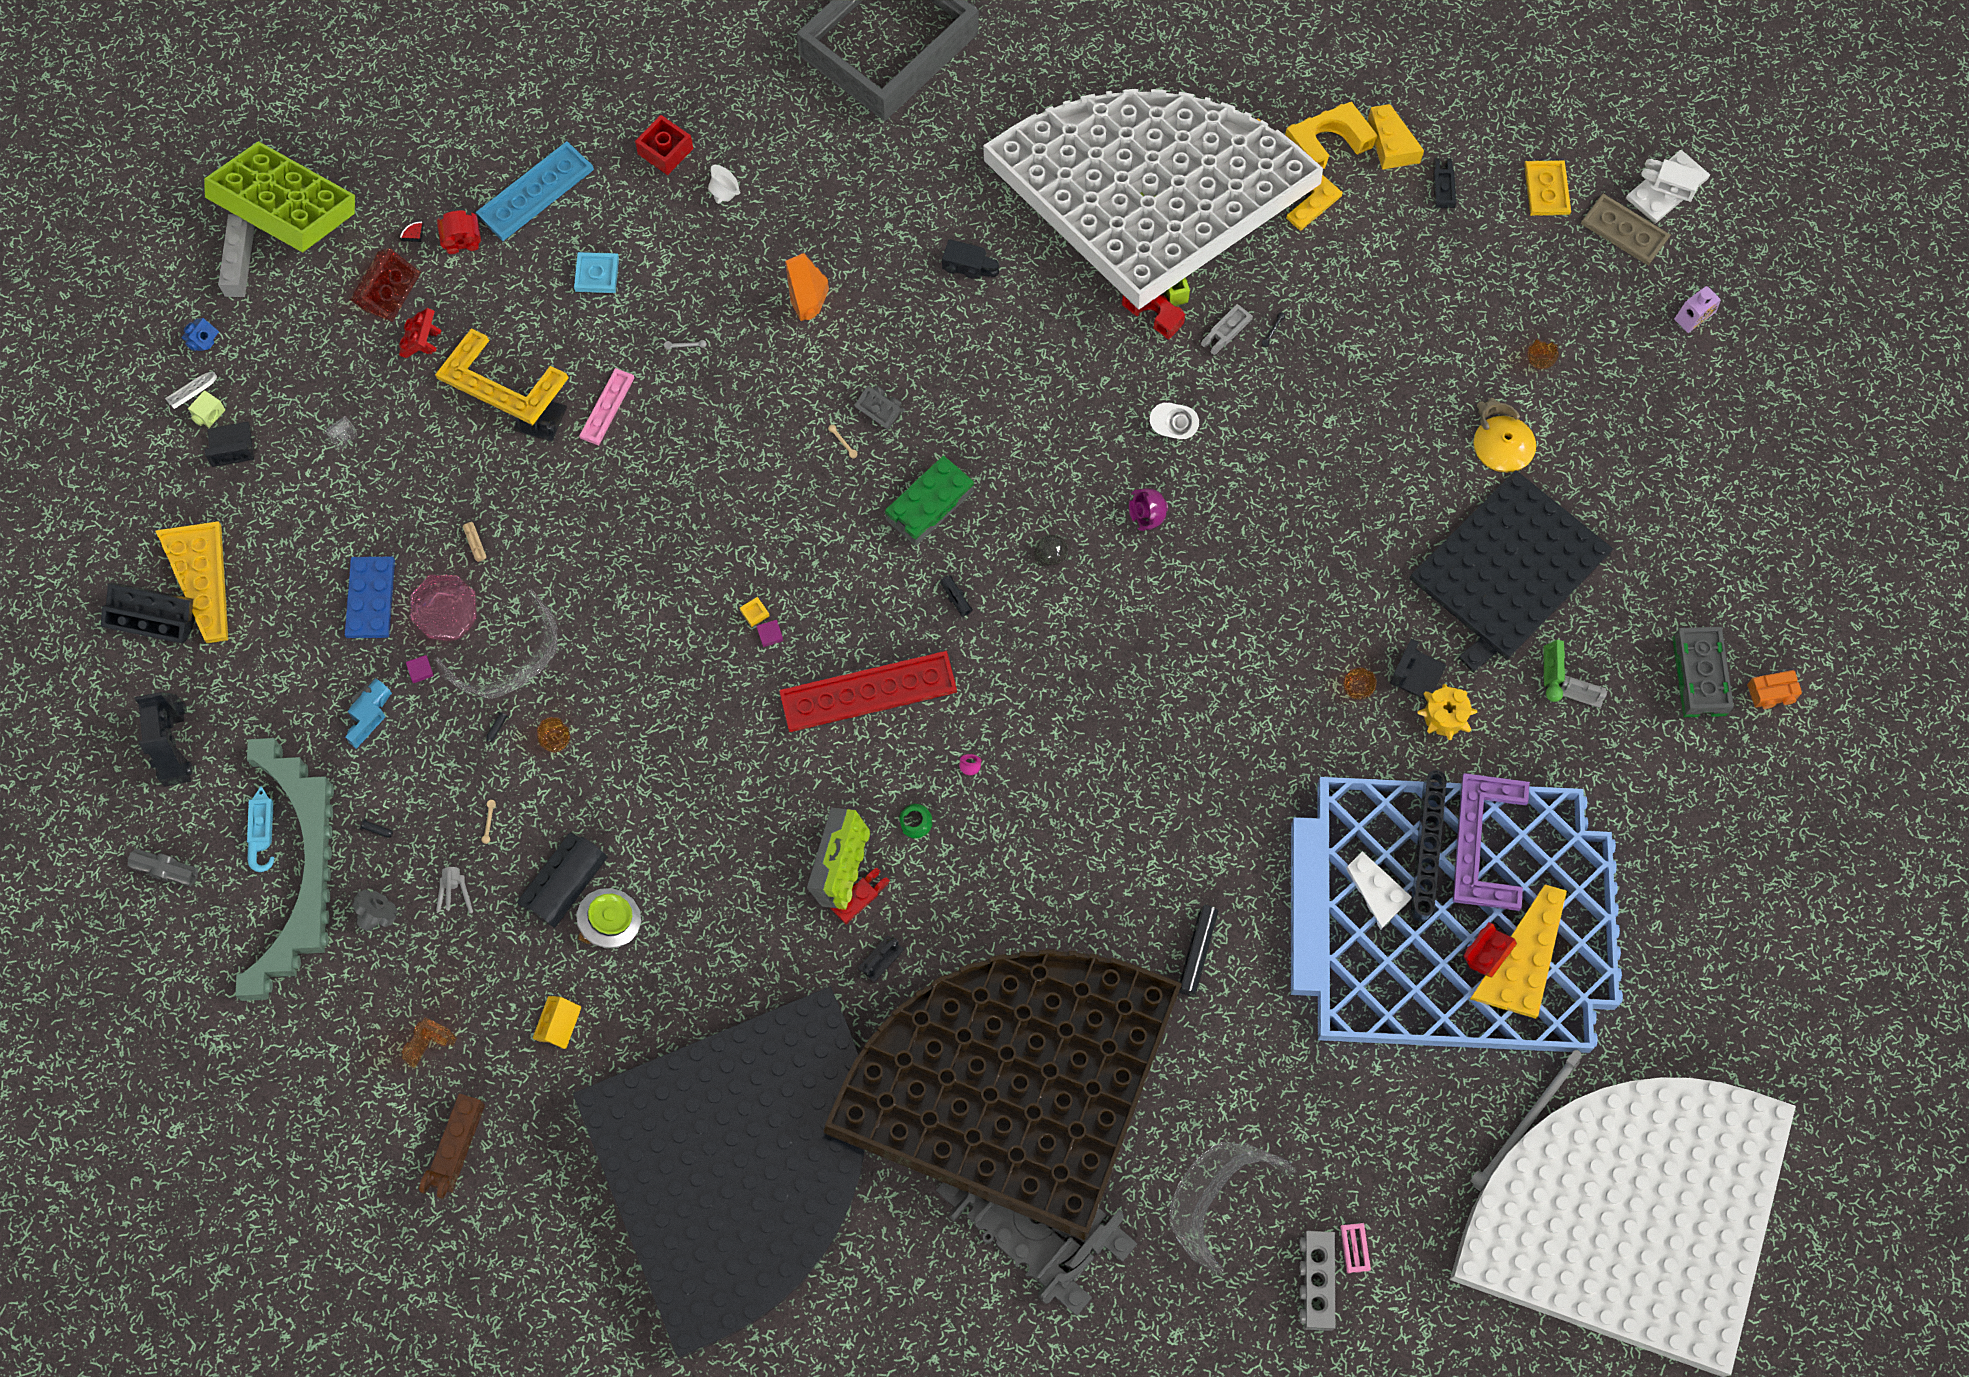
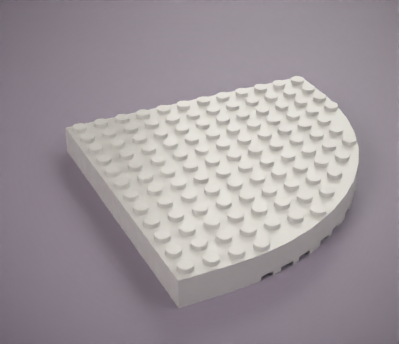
M1138 89L1123 90V93L1113 94L1112 91H1106L1105 95L1095 96V94L1081 96V99L1070 102L1068 100L1063 102V105L1055 108L1053 106L1046 108L1045 112L1036 115V113L984 145V161L1138 309L1320 185L1323 168L1298 145L1279 130L1275 131L1268 127V123L1263 120L1258 121L1252 118V114L1247 112L1241 113L1235 110L1234 106L1223 102L1221 104L1212 102L1211 98L1205 97L1204 100L1195 98L1194 94L1185 92L1171 94L1166 93V90L1151 89V92H1138Z
M1662 1077L1629 1081L1609 1086L1570 1102L1551 1113L1528 1131L1504 1156L1485 1183L1470 1212L1450 1280L1721 1377L1731 1375L1796 1106L1722 1082L1694 1078Z

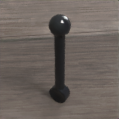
M1283 312L1277 315L1278 319L1266 339L1262 340L1261 344L1263 347L1269 346L1270 339L1279 323L1285 319Z

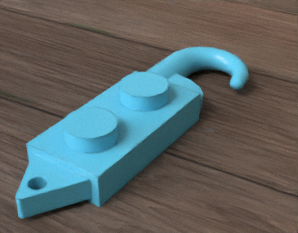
M262 787L258 789L253 799L249 800L247 860L250 868L256 872L267 871L274 863V857H270L267 864L262 866L257 864V852L267 849L272 843L273 800L269 799Z

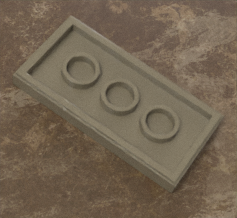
M1605 194L1600 196L1581 222L1583 226L1648 266L1671 236Z

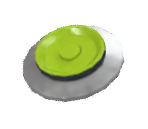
M613 888L598 889L589 893L580 902L576 914L577 926L583 937L593 945L603 948H618L629 943L637 935L641 924L640 909L635 901L625 892Z

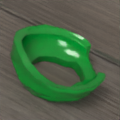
M910 804L899 815L903 833L910 838H921L931 830L932 815L921 804ZM912 811L920 812L923 816L922 823L917 827L906 826L904 823V817Z

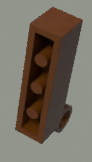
M458 1094L431 1168L425 1171L421 1179L420 1193L425 1194L430 1186L438 1189L437 1198L444 1199L447 1192L453 1193L485 1107L481 1100Z

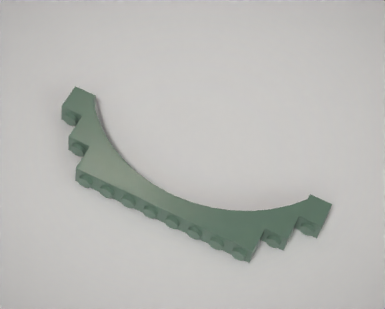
M275 738L248 739L247 761L252 767H260L268 773L288 795L301 825L305 865L297 902L281 934L256 963L244 973L236 975V997L241 1001L269 999V993L273 990L272 979H269L270 977L297 976V969L301 967V959L297 954L325 953V946H328L329 942L328 933L325 932V925L329 924V912L326 911V903L330 902V891L327 889V881L331 880L328 860H331L332 851L331 847H328V841L332 838V827L329 825V818L333 817L330 797L334 795V787L326 777H308V766L300 757L282 758V746L279 745Z

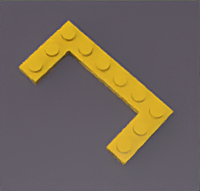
M1323 175L1321 184L1311 190L1312 194L1286 217L1300 231L1342 197L1343 192Z
M470 329L435 374L437 379L533 425L569 377L565 372L550 366L527 397L468 369L490 341L486 335Z

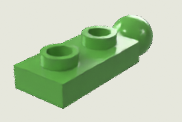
M1555 640L1543 646L1544 686L1548 687L1546 697L1551 702H1558L1563 697V690L1559 686L1560 683L1565 681L1564 641Z

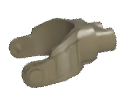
M1490 398L1486 403L1482 401L1477 404L1478 413L1481 416V426L1485 430L1489 429L1486 418L1490 415L1513 416L1515 420L1520 417L1519 413L1512 406L1500 403L1494 398Z

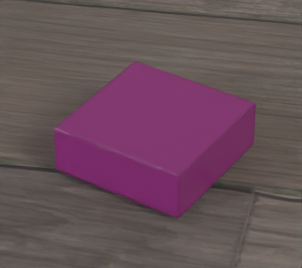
M777 620L756 626L763 647L783 641Z
M427 655L406 662L413 683L434 676Z

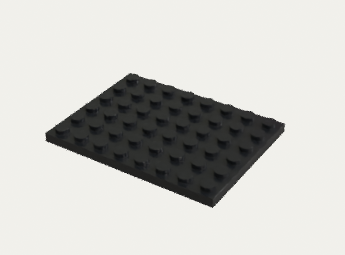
M1515 470L1411 574L1409 579L1508 660L1613 551V548Z

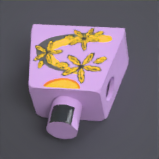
M1706 286L1684 303L1674 320L1689 333L1716 313L1721 300Z

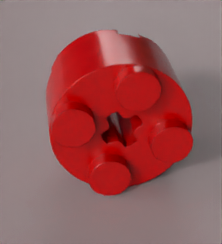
M452 211L445 213L443 219H437L440 245L447 250L448 254H456L460 249L467 248L469 251H475L479 248L481 237L476 214L471 212V216L466 215V211Z

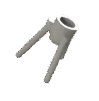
M457 867L442 869L437 912L441 910L444 889L446 888V910H450L451 889L457 888L458 884H460L468 911L473 913L465 885V877L460 875V869Z

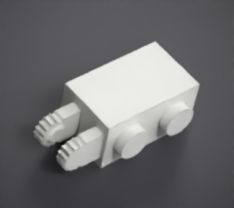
M1654 159L1646 160L1645 166L1647 169L1645 168L1642 171V177L1655 182L1654 190L1689 202L1692 201L1703 172L1666 159L1663 162Z

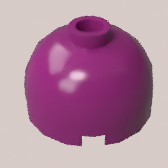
M1150 488L1134 490L1131 494L1134 495L1133 500L1129 501V513L1133 523L1137 519L1140 526L1137 529L1141 531L1158 527L1164 522L1168 511V504L1164 497L1157 490Z

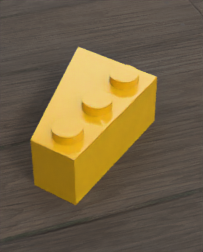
M1390 104L1371 107L1368 123L1378 135L1375 147L1382 169L1421 163L1424 150Z

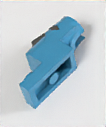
M376 678L351 698L353 704L350 706L348 713L358 724L353 725L348 730L345 738L356 749L386 717L379 707H383L392 693Z

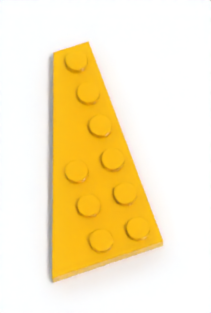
M220 522L156 530V534L161 541L185 597L193 599L192 613L205 642L227 641L228 626Z
M1549 885L1543 886L1511 935L1516 940L1517 945L1492 978L1484 976L1471 996V1000L1535 1019L1538 1017L1566 890Z

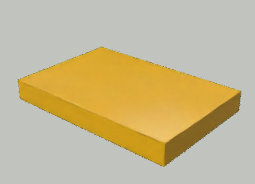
M1565 160L1525 161L1524 167L1530 216L1570 215L1571 206Z

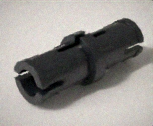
M948 575L941 579L940 584L948 594V600L950 603L953 602L960 616L964 617L970 614L973 609L966 601L963 590L958 588L953 577Z

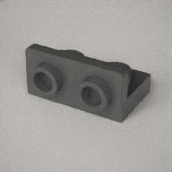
M867 385L854 406L886 429H889L899 413H904L905 411L901 407L902 402L893 396L891 398L885 396L886 391L877 385L875 387Z

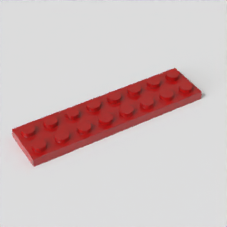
M947 651L790 687L779 690L789 732L954 694L957 693V687Z

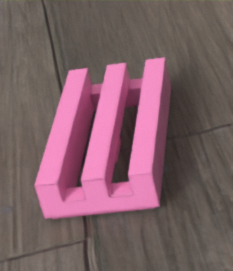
M1364 1223L1341 1225L1340 1231L1346 1273L1371 1271ZM1355 1229H1359L1364 1266H1360ZM1346 1230H1350L1355 1267L1351 1266Z

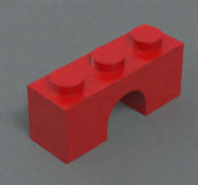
M1123 295L1122 306L1137 317L1144 310L1155 311L1158 316L1154 319L1153 329L1168 340L1184 324L1186 315L1180 307L1168 302L1167 298L1163 295H1159L1140 309Z

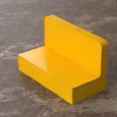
M548 996L532 1039L539 1042H548L566 1049L581 1006L562 997Z

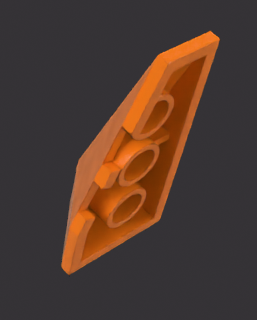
M803 253L785 261L790 301L800 321L805 319L811 320L820 313L829 291L827 277Z

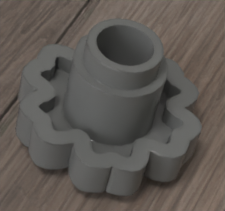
M368 890L359 891L352 904L355 912L358 914L357 925L366 931H371L378 924L383 927L392 925L398 913L395 904L388 901L386 896L376 891L372 893Z

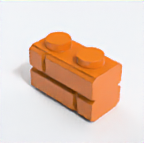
M1794 670L1754 677L1747 684L1755 708L1762 706L1763 709H1769L1782 702L1783 705H1790L1795 703L1796 699L1802 694Z

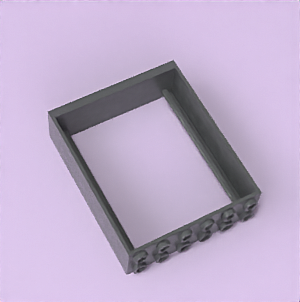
M832 0L797 32L799 56L883 121H886L979 34V10L975 5L969 4L965 0H930L956 20L882 89L819 41L863 0Z

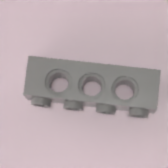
M1306 1231L1304 1237H1300V1252H1304V1261H1300V1275H1304V1285H1300V1299H1304V1309H1300V1323L1304 1324V1330L1333 1331L1335 1329V1232ZM1313 1251L1319 1252L1323 1258L1322 1262H1314L1311 1258V1253ZM1313 1275L1320 1276L1323 1281L1322 1286L1317 1287L1313 1285L1311 1277ZM1312 1299H1319L1322 1302L1323 1309L1321 1311L1313 1309L1311 1305Z

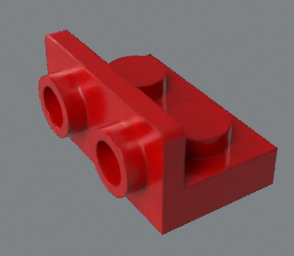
M1488 922L1481 929L1472 945L1466 949L1464 958L1471 969L1492 978L1517 945V942L1514 938L1497 931L1494 924Z

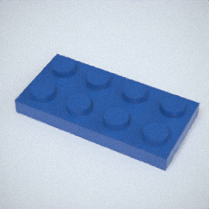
M351 557L345 626L346 638H389L395 567L394 557Z

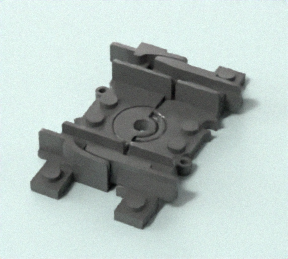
M944 1182L936 1190L940 1196L954 1207L949 1214L953 1222L970 1205L973 1209L968 1213L967 1217L976 1228L986 1230L982 1237L983 1241L986 1244H990L995 1238L997 1246L1015 1261V1268H1018L1022 1263L1027 1264L1029 1271L1025 1274V1277H1033L1043 1286L1038 1292L1039 1299L1048 1304L1056 1297L1075 1316H1078L1092 1299L1086 1291L1075 1283L1094 1259L1090 1252L1093 1251L1098 1255L1105 1247L1117 1259L1123 1262L1137 1246V1243L1118 1227L1124 1219L1123 1212L1120 1209L1103 1226L1100 1223L1107 1215L1098 1207L1089 1234L1085 1240H1082L1041 1222H1034L1029 1217L990 1201H984L978 1196ZM1054 1232L1058 1233L1060 1236H1062V1237L1065 1238V1239H1066V1238H1069V1239H1068L1066 1242H1064V1241H1063L1058 1235H1056ZM990 1235L991 1239L987 1240L986 1236ZM1073 1238L1082 1243L1083 1246L1080 1248V1245L1073 1240ZM1077 1252V1254L1073 1258H1071L1068 1262L1064 1264V1267L1071 1271L1069 1273H1066L1063 1269L1059 1267V1265L1067 1261Z

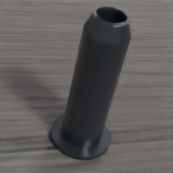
M497 712L499 715L486 736L487 741H494L506 718L509 719L502 712Z
M367 818L363 820L360 827L361 831L365 829L387 838H391V834L393 835L391 829L368 822Z

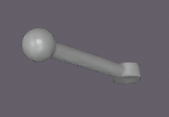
M705 340L691 343H671L666 341L664 348L666 350L674 347L693 346L705 348L707 343Z

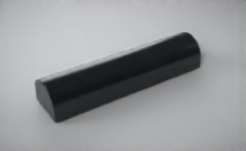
M1203 905L1198 912L1179 983H1182L1179 991L1181 994L1196 996L1219 913L1214 907Z

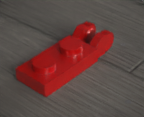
M878 868L873 869L865 879L862 878L852 887V898L848 902L846 910L831 908L845 925L878 896V893L889 884L890 880L887 877L883 878L874 888L869 884L878 877L880 873Z

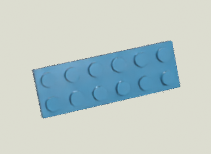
M566 141L480 208L476 215L494 234L504 241L594 170L593 165Z

